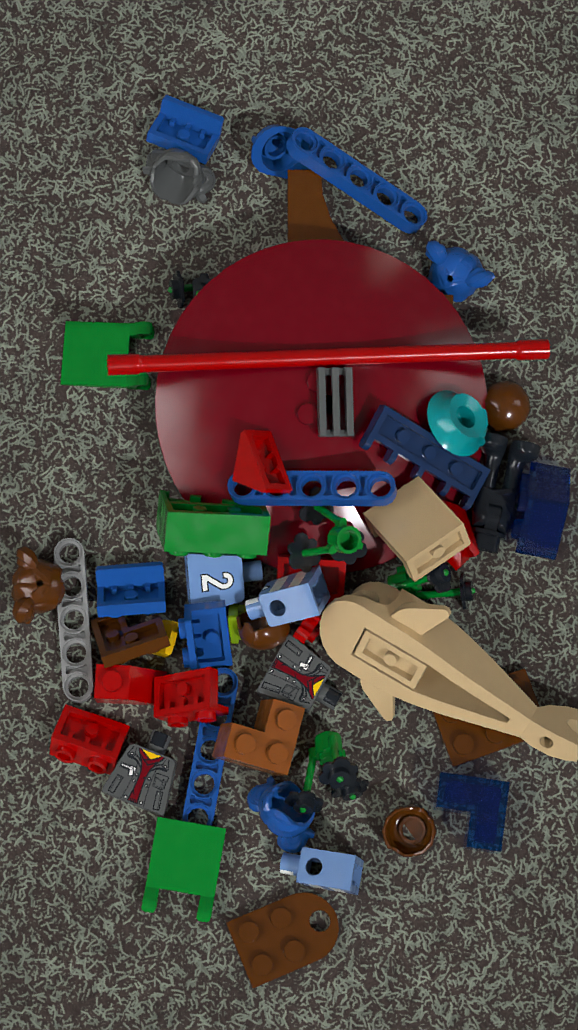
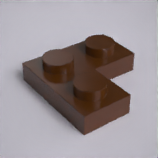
M125 616L118 618L99 617L90 620L105 668L121 665L128 660L145 654H153L171 646L161 617L129 628Z

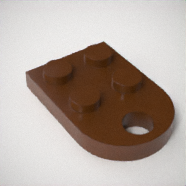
M306 892L289 895L226 922L252 988H256L322 959L334 947L339 933L338 918L332 906L322 897ZM324 911L329 915L330 925L325 931H315L311 927L310 916L314 912Z

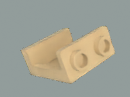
M419 476L398 489L396 498L392 503L386 506H372V508L363 513L370 532L374 537L380 536L403 562L407 574L414 582L471 544L464 523Z

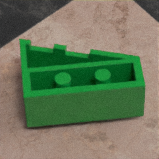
M159 490L156 530L164 551L174 556H186L189 552L202 553L207 557L213 558L221 557L223 554H236L244 559H254L257 555L267 556L271 516L266 506H244L227 499H222V504L201 502L202 496L193 494L190 495V501L169 498L170 491Z

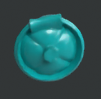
M443 390L432 396L427 408V417L430 429L436 440L452 454L458 456L474 454L486 443L485 436L488 429L487 411L481 407L475 398L468 394H458L453 391Z

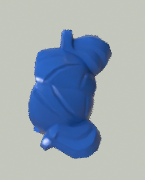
M436 240L429 241L425 247V255L432 261L428 280L444 295H453L454 302H463L477 288L488 286L495 278L493 272L483 268L477 256L469 253L464 248H446L445 245L440 244ZM449 275L453 277L452 281L448 279Z
M270 776L267 778V783L257 785L250 790L247 796V804L249 809L259 812L263 823L267 825V828L272 833L278 836L277 844L282 850L288 853H298L302 850V847H305L309 838H314L315 832L309 826L314 819L315 812L301 814L293 810V807L287 805L284 801L289 792L295 791L300 793V788L291 781L276 784L273 777Z

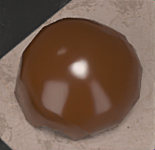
M502 381L487 388L485 399L488 418L487 428L498 433H506L520 427L526 421L531 411L529 396L522 386L515 382Z
M247 612L241 613L236 618L240 639L245 645L256 650L274 649L286 641L290 632L289 623L270 627L266 617L251 620Z
M414 804L397 806L386 816L382 828L387 848L403 857L424 854L433 845L437 832L432 815L426 809ZM404 825L415 838L414 840L409 839L404 835Z

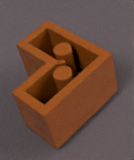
M277 699L261 700L254 729L233 722L220 724L212 757L276 776L288 775L305 708Z

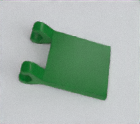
M66 321L60 384L149 390L151 380L147 373L108 376L107 355L129 354L131 338L153 339L155 330L152 323L147 321L135 323Z
M158 816L141 906L142 911L153 913L157 908L159 890L165 889L200 895L196 918L201 922H209L212 916L226 828Z

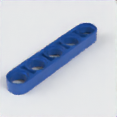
M306 127L296 128L288 138L286 149L295 160L401 231L408 234L416 233L427 221V211L419 202L311 129ZM301 138L305 140L310 149L304 150L300 148L295 139ZM323 157L332 158L337 168L328 167L324 163ZM350 175L360 177L364 186L355 185L351 181ZM377 193L385 194L390 199L391 205H385L379 201ZM404 211L412 212L417 218V223L408 221Z
M286 471L293 490L290 493H283L279 496L262 493L255 489H252L247 495H238L234 491L238 483L232 481L233 475L229 478L227 484L232 500L244 506H386L392 503L397 495L394 478L384 471ZM309 481H317L322 485L320 492L314 496L304 494L302 491L303 486ZM344 481H351L356 485L354 493L349 496L338 494L337 487ZM379 481H384L391 488L388 494L376 496L371 492L372 486Z
M221 667L217 668L218 675L226 674L230 676L233 686L226 693L218 692V704L229 707V714L225 723H232L238 691V678L231 669ZM201 722L199 724L182 815L183 821H188V816L192 810L202 809L208 815L206 825L212 826L214 822L225 761L217 758L214 760L205 759L201 755V747L208 741L216 742L220 726H212L210 723ZM201 775H208L214 780V788L208 794H200L195 790V780Z

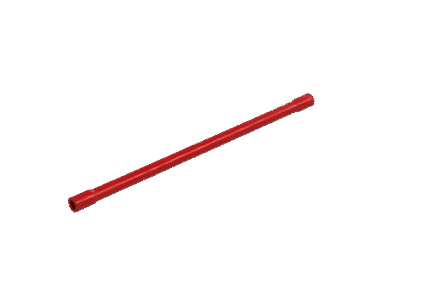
M533 339L497 343L161 355L112 354L107 355V373L109 376L136 375L143 372L496 359L542 360L549 359L550 343L548 339Z

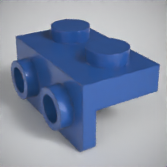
M165 95L162 99L160 113L150 127L146 141L164 149H182L195 156L200 163L206 165L220 140L224 118Z
M162 562L96 567L98 618H118L137 614L153 615L166 612V588Z
M225 600L185 604L184 618H178L180 639H187L188 646L182 648L184 668L195 670L205 667L232 666L233 660Z

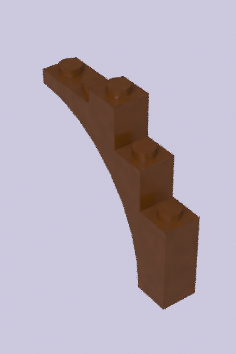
M288 170L287 242L312 239L344 241L330 217L323 196L321 176L312 170ZM444 295L453 306V295Z

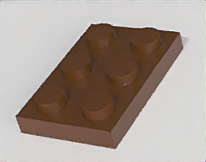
M525 668L507 674L535 705L540 707ZM432 712L452 767L525 742L522 738Z

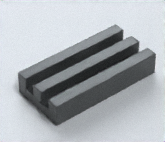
M318 367L316 369L318 437H353L352 367ZM344 375L345 430H340L339 376ZM325 376H331L332 430H327Z

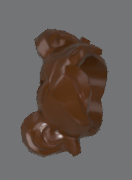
M22 546L17 548L16 563L19 566L12 576L13 586L11 595L15 602L12 613L18 624H30L35 614L54 610L61 603L65 594V584L61 578L63 571L59 565L52 564L47 560L38 559L31 548ZM42 581L43 585L37 586V582Z

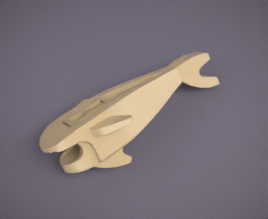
M368 582L358 586L351 595L335 598L322 612L320 637L327 654L340 667L360 678L363 691L386 721H392L395 716L396 697L432 712L520 737L530 746L548 756L577 762L578 709L557 705L537 707L486 651L449 619L451 614L449 607L428 604L404 589L400 591L388 584Z

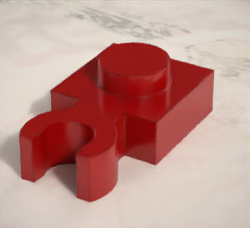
M322 615L304 619L293 634V637L302 644L306 640L313 643L320 633L319 621Z

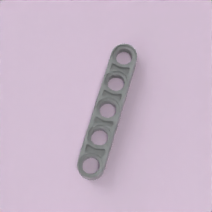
M65 538L59 541L54 548V564L61 567L63 571L61 578L64 582L67 579L76 578L81 582L82 586L77 595L68 596L64 594L61 603L57 606L62 686L64 694L70 701L83 703L89 700L94 693L86 558L84 548L78 540ZM68 545L75 546L79 550V557L72 563H66L60 557L62 549ZM73 611L80 612L84 617L82 626L78 629L66 627L65 617L68 613ZM76 644L83 646L86 650L84 660L79 663L69 661L67 658L68 649ZM77 678H83L88 682V691L80 697L71 695L69 691L71 681Z

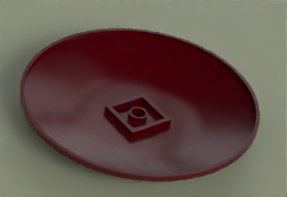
M312 239L286 242L264 248L225 268L210 280L191 300L173 328L163 354L469 344L474 342L458 312L443 293L411 266L389 254L368 246L347 241ZM480 360L158 372L154 399L155 424L165 466L183 500L190 501L191 494L202 496L201 502L222 504V499L232 500L227 484L229 478L234 473L240 433L244 429L271 431L286 471H384L392 475L398 490L413 480L410 477V473L414 464L399 455L393 464H387L383 461V458L388 449L376 441H373L368 450L359 447L360 440L379 405H386L433 434L428 423L427 408L430 399L435 393L449 390L458 394H468L475 398L481 407L486 410L485 399L487 389ZM318 367H352L353 437H318L316 369ZM344 375L339 376L340 430H345ZM325 376L326 394L332 396L331 376ZM326 413L327 430H332V413ZM479 448L469 457L479 463L482 454L481 449ZM427 472L423 473L421 479L441 500L458 505L464 496L463 494L451 487L444 497L436 493L440 480ZM309 481L303 486L302 491L308 495L311 488L315 486L322 487V485L317 481ZM344 481L337 487V492L341 496H349L354 493L356 485L351 481ZM379 481L372 486L371 492L376 496H384L388 494L391 486L387 482ZM238 483L234 491L236 494L244 496L249 494L252 488ZM270 493V494H272V495H274V496H279V495H282L283 493ZM266 506L271 516L267 556L257 555L253 560H260L263 564L277 568L278 554L290 555L287 546L289 543L294 542V537L298 533H305L309 539H315L317 547L326 546L328 544V533L335 526V523L328 518H323L322 522L318 525H314L311 521L305 522L301 520L299 511L302 506ZM333 506L334 514L345 518L347 525L357 528L358 531L364 534L362 542L367 546V553L364 557L356 558L354 564H346V573L364 570L398 557L380 536L374 537L370 532L363 513L372 508V506ZM330 554L320 555L321 557H331Z

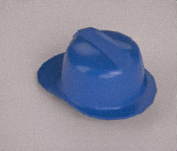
M279 124L269 125L259 131L257 135L252 136L251 159L259 172L288 179V170H310L295 160L286 149V142L295 128ZM301 138L295 139L300 148L304 150L310 149L305 140Z

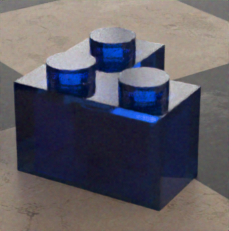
M531 461L528 474H521L517 510L522 511L520 519L514 518L511 538L516 539L515 553L556 560L570 504V468Z
M440 772L437 777L433 810L467 814L463 849L498 854L502 850L510 782Z

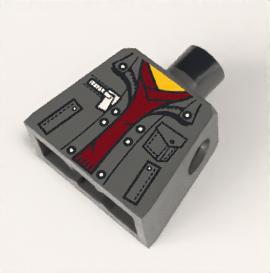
M289 634L256 691L257 695L262 698L277 699L305 708V713L310 712L315 701L334 710L343 694L340 690L326 683L332 668Z
M152 730L145 748L130 743L103 786L102 792L165 817L177 767L176 760L164 756L172 737Z

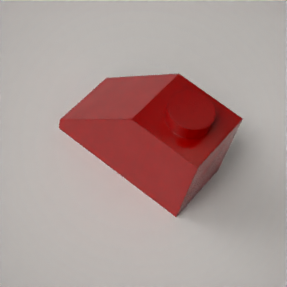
M96 664L94 699L97 703L154 706V677L167 675V672L131 665H113L105 668L104 664Z

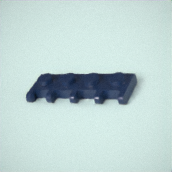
M379 405L359 443V447L364 450H368L373 441L387 448L388 450L384 455L383 461L389 465L395 462L398 455L414 464L410 473L412 479L418 476L421 478L424 472L440 480L436 493L442 497L449 492L451 487L464 496L459 506L465 511L469 510L473 505L490 472V469L469 456H458L447 451L440 445L433 434L386 405Z

